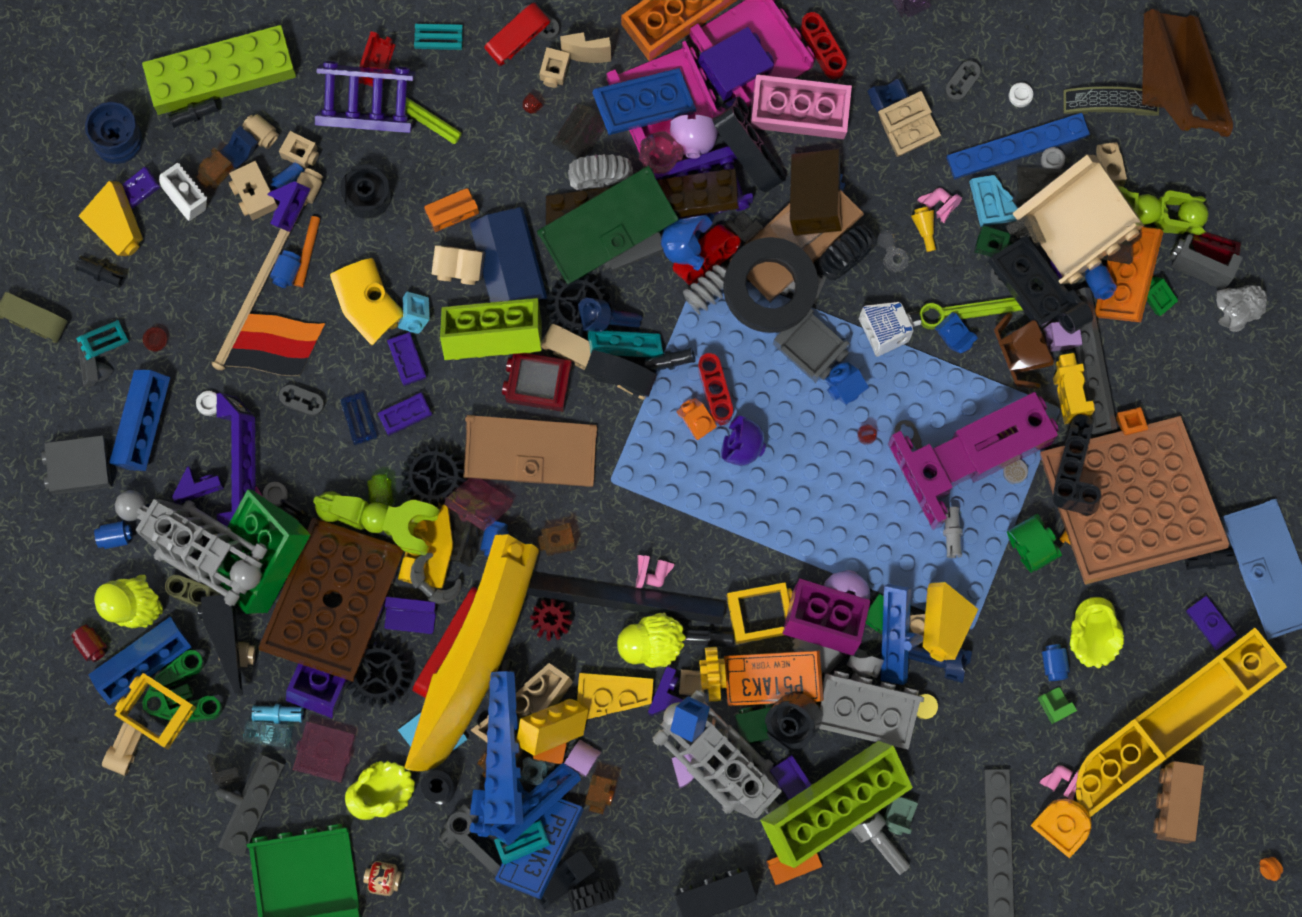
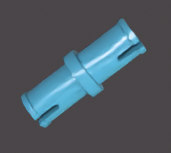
M275 704V706L253 705L252 711H254L252 712V721H274L275 724H280L281 721L303 722L301 715H304V708L301 706L286 707L281 706V704Z

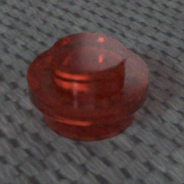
M150 328L143 335V344L150 351H160L167 344V335L160 328Z

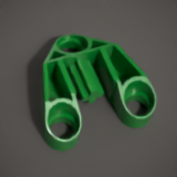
M186 651L156 675L154 680L166 688L184 682L203 669L204 659L197 651ZM190 655H196L199 659L197 667L193 669L187 668L185 664L186 658ZM188 683L170 690L184 700L193 697ZM150 686L142 702L143 708L147 713L171 721L180 707L172 709L171 706L177 704V702ZM205 696L196 701H190L189 703L195 706L196 709L187 723L217 719L222 713L221 702L214 696ZM152 697H158L161 700V707L157 711H151L148 708V701ZM207 701H214L217 704L215 713L209 715L204 712L203 707Z

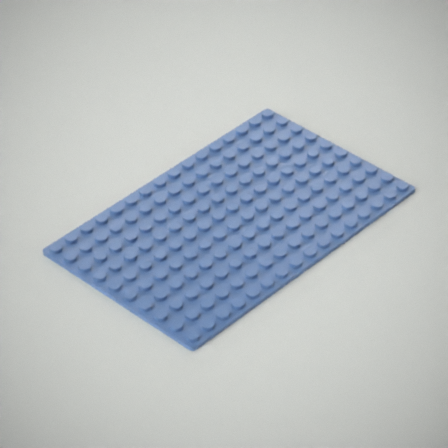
M746 281L749 296L755 303L765 308H778L786 305L791 300L779 294L770 303L752 283ZM723 289L721 290L723 298L720 299L714 296L716 304L713 305L707 302L708 311L699 308L700 315L686 301L665 351L676 352L692 347L696 362L676 366L674 370L667 368L656 371L655 374L657 376L650 395L643 401L612 474L611 482L832 574L846 570L854 571L867 582L869 589L884 594V586L887 584L911 588L910 605L926 611L929 583L946 582L978 608V612L970 629H973L1008 544L1007 531L1015 526L1040 463V452L1044 451L1045 448L1021 459L1028 468L1027 477L1021 483L1014 485L1008 483L1004 479L1003 469L975 483L970 478L954 486L947 497L939 500L949 510L950 507H959L960 528L963 529V535H961L963 556L958 558L956 555V558H947L946 537L943 536L945 522L941 527L932 530L888 443L891 436L895 434L897 423L908 420L915 425L922 441V447L930 444L933 449L950 441L957 430L1028 394L906 345L899 346L876 357L863 328L811 307L814 310V316L842 341L845 342L847 340L850 343L847 349L850 353L841 363L849 362L859 369L869 386L855 401L845 405L839 399L835 401L827 391L829 385L826 380L823 381L820 378L815 383L773 345L774 339L780 332H759L737 320L727 306ZM712 353L720 360L733 405V416L728 424L717 425L715 429L699 440H696L676 411L681 408L680 406L685 401L696 398L704 404L709 412L698 373V362L702 355ZM710 361L702 365L706 371H713L716 368L715 364ZM836 361L831 368L833 369L835 366L841 363ZM713 384L709 387V391L712 394H719L722 392V388L717 384ZM1045 402L1047 406L1045 411L1049 419L1053 418L1056 422L1060 412L1059 407ZM723 407L715 411L716 415L721 418L729 414L728 410ZM739 415L753 420L761 427L764 434V442L766 443L764 454L761 457L758 456L754 462L745 466L725 462L721 457L725 435L730 437L732 429H729V426ZM1028 421L1030 425L1036 426L1034 422ZM902 424L900 431L903 436L907 435L912 440L914 435L912 427ZM912 442L913 449H911V451L914 452V451H916V450H918V449L915 448V446H914V444H913V442ZM923 473L926 478H933L931 474Z

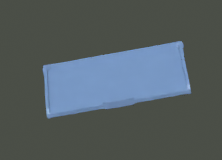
M1271 499L1263 504L1221 517L1239 563V569L1251 594L1267 639H1273L1302 629V564L1277 499Z

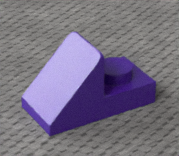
M294 181L269 192L268 196L280 201L278 208L274 211L270 224L291 232L311 188Z
M188 466L172 496L176 504H181L185 501L224 489L222 481L218 476L207 475L200 478V482L196 483L192 469Z
M666 667L649 708L648 715H657L664 712L671 704L683 701V699L668 694V690L674 691L678 681V677H675V669Z

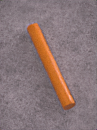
M311 216L299 262L301 266L294 285L298 287L304 286L320 223V218L316 216Z

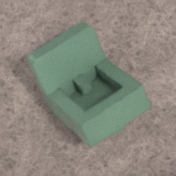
M900 796L890 803L884 815L885 824L889 827L888 830L897 835H902L903 832L911 834L912 829L909 826L918 802Z

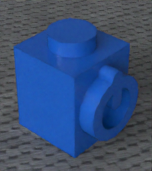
M849 362L838 364L830 371V375L825 378L829 385L827 391L835 401L839 399L845 405L855 401L861 393L869 388L859 369Z

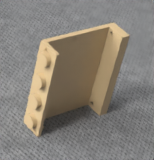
M1086 155L1012 213L1017 221L1026 222L1063 277L1059 280L1060 284L1070 283L1072 285L1078 282L1083 277V272L1099 266L1102 263L1100 259L1107 254L1111 256L1121 248L1119 246L1125 240L1131 241L1140 234L1138 230L1144 227V224L1096 155Z

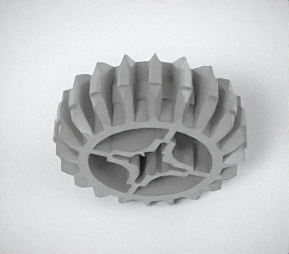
M595 154L594 156L580 157L569 164L568 170L570 186L580 191L615 186L633 175L631 161L620 155L614 156L613 154Z

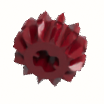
M555 599L551 600V606L548 607L546 601L543 600L541 603L544 609L541 610L537 606L533 608L539 615L530 616V620L537 622L531 628L532 630L541 628L537 633L539 638L546 632L547 641H551V634L555 633L556 639L560 640L561 637L558 631L561 630L564 634H568V629L563 625H572V620L564 619L571 615L570 610L561 612L565 607L563 602L556 608ZM551 614L552 617L558 618V620H555V625L551 626L550 623L544 622V620H547V615Z

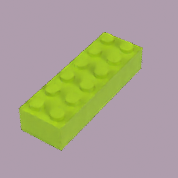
M281 25L142 62L152 103L158 115L186 108L190 103L194 105L211 97L219 99L296 78Z
M877 741L760 819L779 861L796 868L913 787L894 746Z

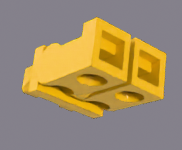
M1074 353L1060 355L1059 361L1055 363L1057 372L1053 377L1054 385H1058L1057 393L1065 425L1071 424L1073 418L1077 415L1091 417L1095 408L1093 401L1086 402L1083 390L1085 382L1083 364L1077 365Z

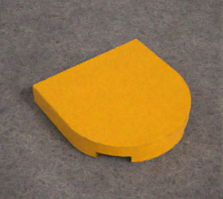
M1058 799L1051 802L1031 824V827L1070 858L1088 838L1092 822L1088 811L1080 803L1071 799Z

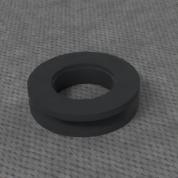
M760 238L744 245L731 259L724 276V297L729 310L745 326L765 333L782 332L797 325L810 311L817 296L818 276L810 257L796 244L781 238ZM764 262L778 263L792 274L795 292L792 299L786 305L778 308H765L755 303L749 296L746 288V279L749 271L756 265Z

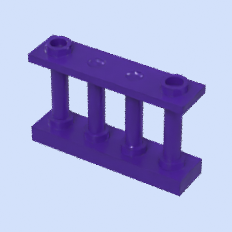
M324 61L323 64L318 66L317 73L325 74V102L322 111H318L315 115V125L411 133L414 119L408 118V115H405L407 80L413 81L416 71H410L408 67H395V70L341 66L336 61ZM335 75L349 76V100L346 113H339L334 109ZM359 77L373 78L372 112L369 115L360 114V111H358ZM383 79L397 80L396 114L393 117L384 116V113H382Z
M728 146L702 154L699 158H689L654 169L653 173L656 179L659 180L687 176L698 172V174L708 173L712 170L711 167L718 165L724 167V170L734 169L733 164L737 157ZM737 178L739 209H736V211H742L750 207L749 204L753 202L752 193L743 195ZM726 211L713 212L711 214L716 215ZM710 213L699 214V215H692V216H685V217H679V219L691 218V217L703 216V215H707V216H708Z

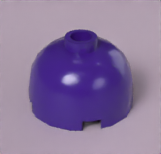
M740 415L737 416L729 426V429H732L730 437L726 435L724 437L721 457L725 462L745 466L754 462L758 456L761 457L764 454L766 443L764 442L763 431L756 422Z

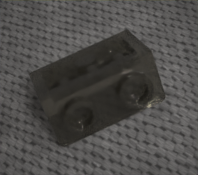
M1017 167L1016 204H1025L1062 175L1065 169Z
M449 509L453 538V550L450 561L471 567L477 555L480 537L484 533L485 521L473 514Z

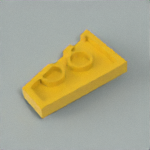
M579 673L577 701L588 709L587 719L652 703L654 678Z

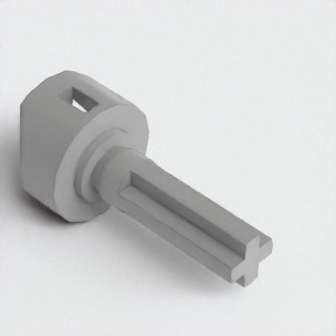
M857 649L854 656L850 655L846 665L854 671L851 677L852 680H857L858 676L877 678L884 660L873 656L869 657L866 651Z
M879 812L850 830L860 843L871 839V842L899 875L909 869L910 864L881 831L886 820Z

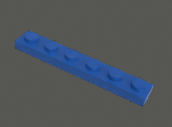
M1079 113L947 155L946 158L953 178L957 179L1045 151L1051 147H1058L1089 137L1090 133L1083 114Z

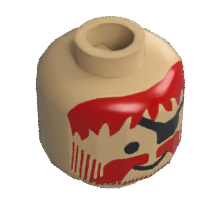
M375 861L371 869L366 868L363 883L368 884V891L372 894L391 896L394 891L398 892L402 872L398 871L396 864Z

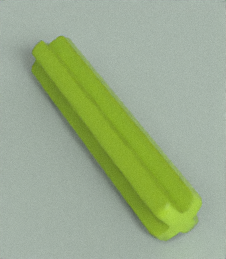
M406 97V114L453 144L460 140V131Z

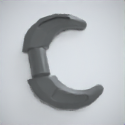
M433 553L419 556L412 564L410 579L415 589L418 587L424 594L430 597L428 601L435 602V604L449 603L456 598L461 589V580L457 579L454 586L448 590L437 589L435 591L433 587L424 581L423 570L426 561L433 557Z

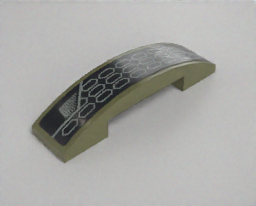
M1083 87L1063 91L1064 114L1117 112L1159 116V107L1143 105V91L1140 88Z

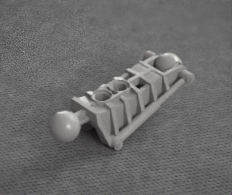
M134 490L124 491L116 498L114 505L119 517L126 521L141 520L136 531L156 549L153 555L155 556L154 559L158 561L164 560L197 582H202L225 596V603L229 606H235L240 597V592L245 594L247 590L255 588L260 583L262 577L260 568L263 564L259 560L263 559L268 550L266 546L261 543L255 546L233 533L229 527L197 509L192 501L188 500L183 505L154 499L148 508L146 507L144 497ZM171 524L169 532L166 533L167 526ZM190 535V541L185 544V539ZM203 535L210 539L205 547L202 546ZM242 545L252 551L251 557L242 552ZM199 550L202 551L199 559L191 555ZM228 551L243 558V560L237 561L231 567L229 573L231 580L217 571ZM224 582L232 587V590L227 591L219 586V584Z
M696 690L691 698L706 704L704 702L706 699L704 697L705 694L701 690ZM681 702L673 703L667 707L664 712L663 722L660 724L663 729L659 730L652 737L653 742L657 746L664 745L685 765L687 771L722 805V810L726 814H730L735 810L751 818H758L763 811L769 814L783 805H779L774 800L782 790L770 772L774 767L773 763L769 759H764L731 725H727L711 708L708 713L710 717L707 718L705 725L706 729L690 746L684 739L670 730L676 706ZM715 723H717L722 729L717 730L715 728ZM669 735L681 745L679 750L668 741ZM722 745L730 752L727 757H723L718 752ZM690 754L692 756L691 762L684 755ZM713 755L720 760L715 770L707 763ZM736 763L737 769L735 773L728 775V766ZM702 766L704 768L703 772L698 767ZM711 779H715L716 783L714 784ZM753 780V789L745 792V784ZM723 792H728L730 796L727 797Z

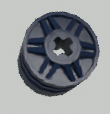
M107 102L93 108L88 114L85 122L86 135L101 159L108 163L120 164L128 162L138 154L143 143L142 132L129 108L121 103Z

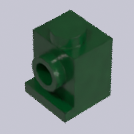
M982 226L974 253L989 257L994 256L1013 244V242L1009 241L1011 234ZM992 241L996 242L998 248H991L989 243Z

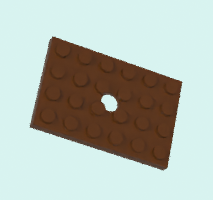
M312 518L307 529L310 537L287 577L260 642L259 650L354 682L405 551L397 545ZM331 592H337L343 600L338 607L330 608L324 604L323 597Z

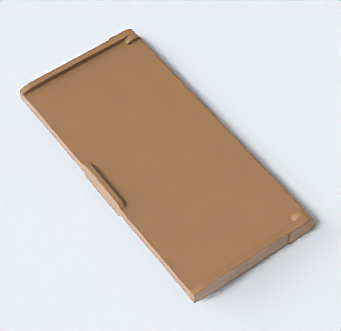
M840 190L842 231L794 236L790 224L789 204L751 241L766 237L788 240L804 250L814 263L864 213ZM773 262L758 264L747 275V279L770 303L794 281L792 274L784 266Z
M467 415L465 418L464 478L593 487L597 425Z

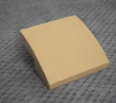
M584 32L560 36L561 51L570 53V59L589 63L611 62L609 37L585 41Z
M922 91L878 111L887 137L897 157L941 136Z

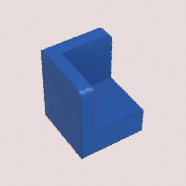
M688 696L676 706L670 729L671 732L693 742L704 732L710 706Z

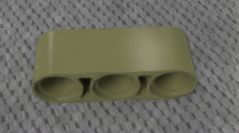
M7 292L4 293L0 301L1 319L6 318L10 320V323L23 329L26 327L31 330L30 332L46 339L48 337L53 340V343L58 342L68 323L64 318Z
M180 575L169 577L165 583V590L172 598L196 608L198 604H201V602L195 601L197 592L206 591V597L222 595L209 586ZM176 582H183L184 587L180 593H173L172 587Z

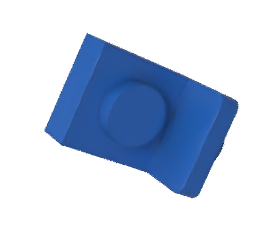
M953 312L935 327L947 346L958 353L969 350L978 339L976 334L970 332L959 316Z

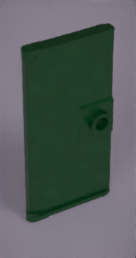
M648 165L547 226L537 230V235L545 244L564 280L569 285L679 221V218L659 185L652 167Z

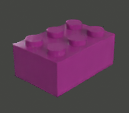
M799 578L791 595L782 634L854 656L862 641L870 600Z

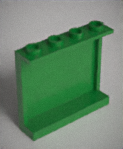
M342 824L327 826V831L318 832L317 828L302 830L303 835L293 836L292 832L277 834L278 839L268 840L267 836L252 839L253 843L247 844L250 852L258 917H361L349 829L342 828Z

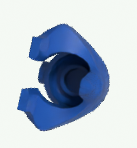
M710 213L708 216L703 215L679 219V221L665 228L661 237V246L665 256L672 263L690 264L693 266V269L698 271L705 259L700 256L699 236L701 231L702 233L706 232L713 224L714 215Z

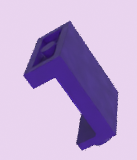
M746 27L702 52L698 64L722 100L725 101L732 96L733 91L754 80L756 75H763L765 73L767 76L771 74L774 60L771 54L767 51L765 52L762 48L758 35L755 32L752 33L749 27Z

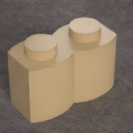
M435 245L432 275H437V280L451 282L453 277L461 279L462 284L475 285V281H482L485 252Z

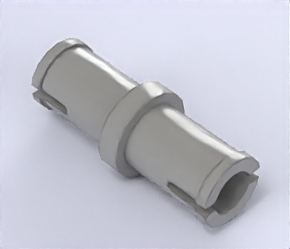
M946 507L948 514H946L945 530H943V536L946 537L947 558H956L957 555L960 558L963 556L961 548L963 529L960 528L959 507H950V510Z

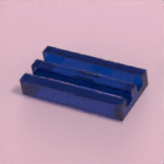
M361 392L340 399L354 446L369 440L378 439L364 393ZM357 399L361 400L371 433L369 435H366L356 403ZM348 402L352 404L362 437L357 438L346 404Z

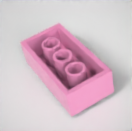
M756 75L750 124L753 129L844 139L848 128L852 86Z

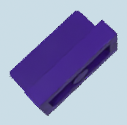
M386 597L385 629L433 634L437 608L435 602Z
M792 755L770 770L788 800L811 786V783Z

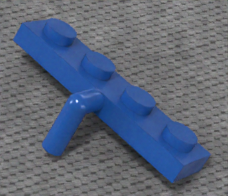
M893 584L884 586L881 657L884 663L881 668V681L900 685L907 683L909 650L923 642L921 634L909 632L911 588Z
M562 763L530 793L523 788L519 778H517V791L522 793L523 825L494 824L490 828L493 835L509 846L581 781L579 774Z

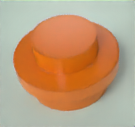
M1263 858L1260 861V872L1266 879L1272 881L1280 879L1283 867L1276 858Z

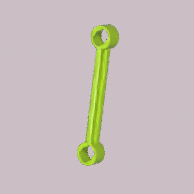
M1007 298L944 308L935 303H929L922 307L919 315L921 325L926 329L932 330L952 312L956 313L960 319L1023 311L1015 298ZM930 308L935 309L940 314L936 324H928L923 319V314Z

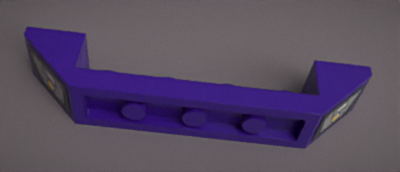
M217 393V418L231 421L232 512L217 514V521L228 527L247 489L255 491V417L237 397Z

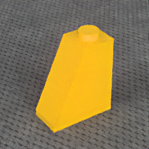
M108 181L79 215L118 256H131L138 250V244L143 238L120 182Z
M946 582L929 583L922 646L930 653L933 659L941 662L956 659L978 612V608Z

